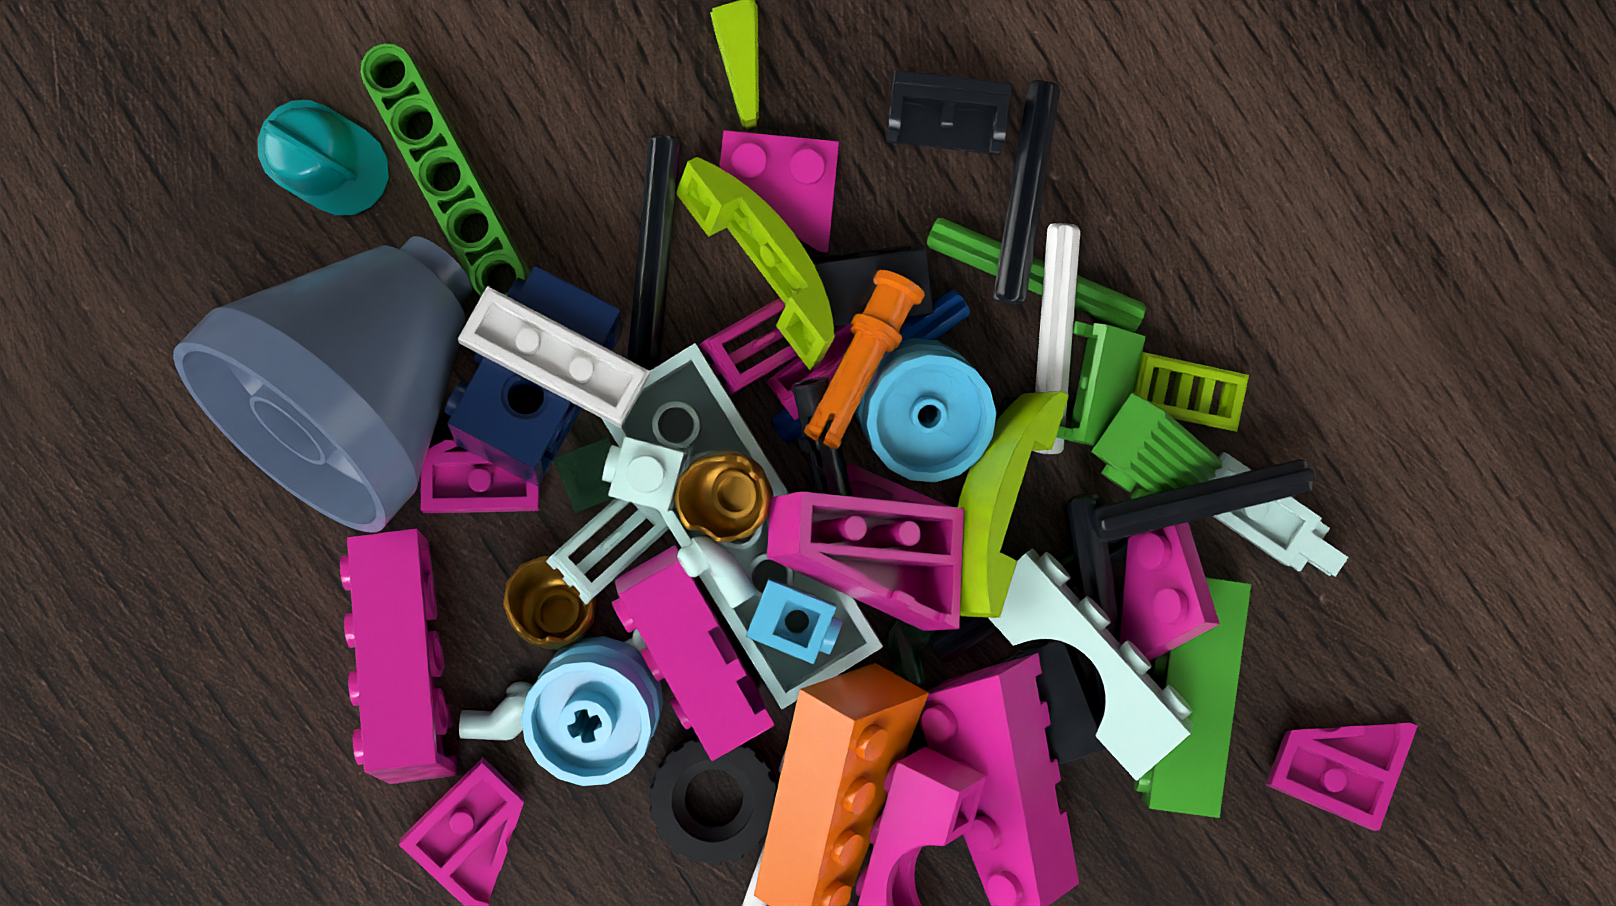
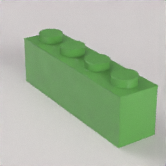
M1205 576L1220 624L1150 661L1152 666L1150 668V675L1158 676L1157 685L1162 690L1170 685L1185 699L1193 711L1187 718L1194 725L1190 735L1137 781L1134 779L1135 791L1142 792L1141 800L1149 809L1220 818L1251 584L1238 580Z

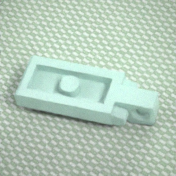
M1221 452L1218 458L1222 460V468L1216 469V477L1208 479V481L1250 471L1251 469L1229 454ZM1292 497L1213 516L1283 565L1291 566L1297 571H1301L1305 564L1309 562L1328 576L1333 575L1336 577L1349 558L1322 540L1330 529L1320 522L1322 518Z

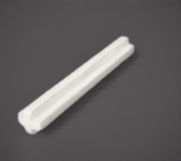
M1054 223L1050 224L1047 228L1035 393L1061 390L1068 394L1080 230L1074 224ZM1067 403L1060 423L1062 427H1065ZM1056 438L1052 450L1035 452L1059 454L1064 449V440Z

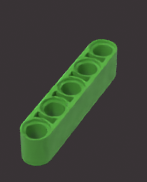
M384 43L374 46L365 54L361 62L360 73L363 83L474 289L482 297L487 286L489 287L488 281L491 271L502 264L511 265L515 269L516 279L519 277L526 281L530 275L529 268L422 69L404 49L395 44ZM391 62L404 63L405 76L402 82L392 88L381 87L379 80L383 67ZM417 113H430L433 119L430 133L419 140L409 139L407 124L410 118ZM447 163L458 164L461 176L457 186L449 191H438L434 184V175L437 169ZM476 213L484 214L489 224L487 234L479 242L466 243L461 234L464 220Z

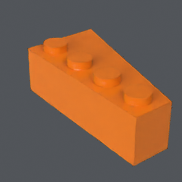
M877 663L799 690L754 891L755 897L769 906H847L852 888L870 845L872 828L882 814L886 804L888 793L884 789L887 774L893 764L905 756L929 695L927 691Z

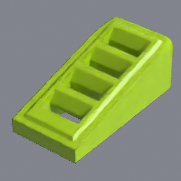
M739 0L712 8L713 12H710L741 125L742 128L745 127L748 130L757 127V120L759 119L758 6L755 0Z
M1142 352L1134 394L1164 410L1173 419L1237 432L1249 375ZM1170 372H1176L1170 406L1164 405ZM1194 376L1200 377L1194 409L1188 410ZM1220 381L1223 382L1216 416L1209 414L1215 382Z

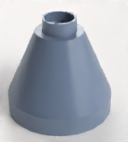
M414 236L400 249L386 245L378 246L211 310L175 347L173 359L184 385L201 409L219 430L262 471L294 496L325 516L359 531L378 532L386 526L416 492L460 346L458 337L466 325V317L461 305L472 294L473 288L463 268L445 250L425 238Z

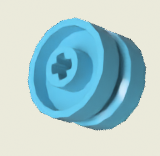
M911 338L901 341L899 347L894 348L892 352H885L877 371L873 375L855 410L860 431L888 469L909 480L938 482L962 474L981 458L993 438L996 409L989 386L959 352L937 340ZM923 407L924 413L918 415L920 409Z
M605 636L582 638L570 647L559 649L544 667L538 680L528 692L521 716L525 743L537 763L560 780L581 786L608 784L630 773L644 756L658 726L664 704L661 680L657 682L642 654L630 644Z

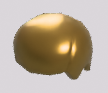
M723 450L703 455L688 466L678 477L674 503L681 523L686 529L702 532L715 542H732L736 539H743L753 535L769 517L773 490L763 467L759 463L742 453Z
M541 556L520 564L507 580L503 605L510 625L521 638L530 644L545 649L559 650L561 647H570L584 637L594 623L597 599L595 596L590 602L585 604L579 597L580 592L575 586L569 587L562 579L564 575L558 568L554 570L546 562L550 556Z

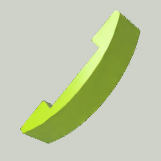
M699 157L688 161L676 191L677 196L708 237L728 228L786 305L776 327L810 371L818 367L835 338L834 324L823 283L806 250L782 218L748 186L731 174Z
M1061 390L1025 393L1017 398L995 422L993 438L981 458L969 469L957 508H964L960 593L961 616L1000 618L1017 561L1000 553L1031 451L1053 449L1069 397L1068 394Z

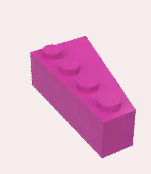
M417 528L347 537L348 555L341 556L340 574L344 589L346 591L351 590L352 612L346 613L344 617V630L349 648L355 647L357 670L350 671L348 677L351 702L353 706H359L361 729L353 731L355 760L358 765L364 764L365 773L389 784L459 776L456 755H444L442 735L447 733V728L452 727L450 704H446L442 689L436 688L435 677H441L443 669H445L443 649L437 631H429L427 621L436 620L438 617L429 540Z
M1038 653L955 676L927 690L929 695L918 720L929 749L987 776L972 829L965 832L963 836L991 906H1049L1079 884L1067 812L1059 808L1055 786L1061 781L1057 759H1050L1045 728L1051 725L1047 701L1039 700L1036 676L1040 675L1042 671Z

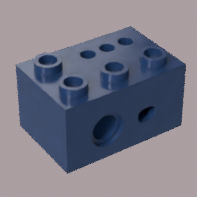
M534 266L526 281L518 277L507 294V297L612 352L620 339V309ZM476 352L474 361L480 364L469 384L463 381L458 383L445 408V413L451 416L447 424L455 444L539 487L582 407ZM526 400H534L542 404L536 412L531 414H520L514 411L519 403Z

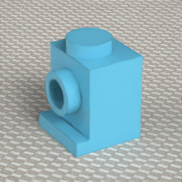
M770 577L746 637L814 664L819 651L830 655L843 621L833 617L837 608L836 604ZM793 610L804 611L809 618L807 628L800 632L790 630L786 625L787 614Z

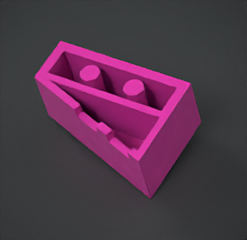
M797 492L772 497L769 511L767 558L923 631L959 629L964 508L811 492Z
M674 545L614 579L620 598L613 601L612 605L628 633L638 629L647 645V648L641 650V654L657 682L664 678L666 679L675 695L669 701L677 717L686 730L693 727L711 761H714L775 725L758 686L696 579L688 576L677 558L679 550Z

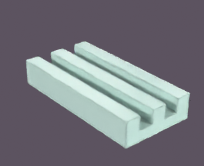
M615 498L551 555L546 562L554 570L558 568L564 575L562 579L569 587L574 585L580 592L579 597L587 604L669 529L658 509L633 503L638 510L580 563L575 565L568 557L630 503L629 501ZM647 518L654 527L591 583L584 574Z

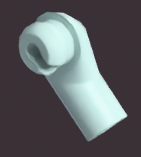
M699 536L692 538V544L678 551L677 558L687 575L697 577L703 571L708 570L731 609L757 594L735 556L709 537Z
M522 681L511 684L507 688V698L493 711L463 709L459 722L460 738L510 740L515 738L523 730L521 716L527 694L533 685Z

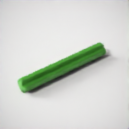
M938 218L934 222L927 238L929 248L996 276L1001 242L944 218ZM1033 256L1028 290L1042 295L1045 261ZM1077 275L1075 310L1130 332H1134L1139 328L1145 315L1146 306L1144 303Z

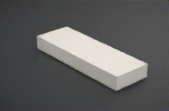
M488 286L458 337L459 344L620 428L623 426L650 376L649 370Z

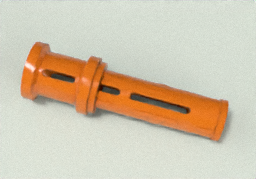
M879 270L875 274L873 281L876 288L862 314L854 315L851 321V332L855 336L809 424L804 429V432L809 437L818 441L827 421H833L823 442V445L839 448L841 439L873 375L877 371L885 352H892L894 348L899 347L902 341V336L899 332L913 305H919L925 296L924 291L914 282L891 271Z

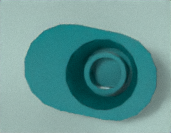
M311 100L290 101L276 108L263 122L257 139L258 158L265 173L279 186L317 209L333 215L358 214L371 208L383 195L389 179L388 159L381 144L365 129L329 107Z

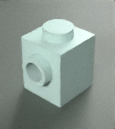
M624 436L622 447L611 446L605 463L602 480L611 482L608 496L665 512L672 511L678 477L683 473L688 453Z

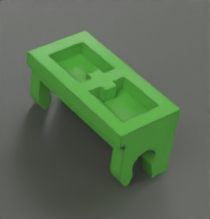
M1075 321L1073 334L1086 337L1088 340L1070 428L1059 426L1056 438L1095 446L1131 393L1134 394L1146 336L1106 324L1094 323V326Z

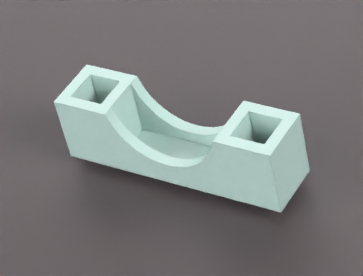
M1031 549L1017 561L1000 618H988L1013 646L1035 639H1054L1076 647L1093 662L1102 678L1106 694L1104 716L1095 736L1137 781L1191 734L1194 724L1187 717L1193 711L1185 699L1172 686L1168 685L1162 690L1146 673L1152 666L1133 643L1127 640L1121 645L1105 628L1111 621L1095 601L1088 596L1080 601L1068 588L1065 582L1070 579V576L1064 567L1050 553L1045 552L1040 557L1034 549Z

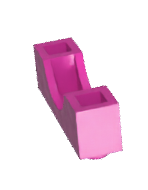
M927 747L916 751L904 759H899L893 764L884 784V789L888 793L885 808L875 822L870 835V843L874 845L870 862L862 872L856 886V894L860 896L858 906H922L917 895L914 878L918 854L923 846H945L972 829L986 775Z

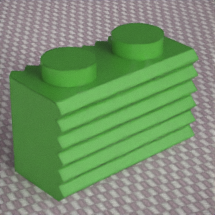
M1133 393L1127 398L1091 451L1107 464L1101 472L1104 477L1129 493L1132 492L1134 487L1136 488L1130 496L1132 499L1208 481V479L1216 477V469L1222 468V460L1168 413Z

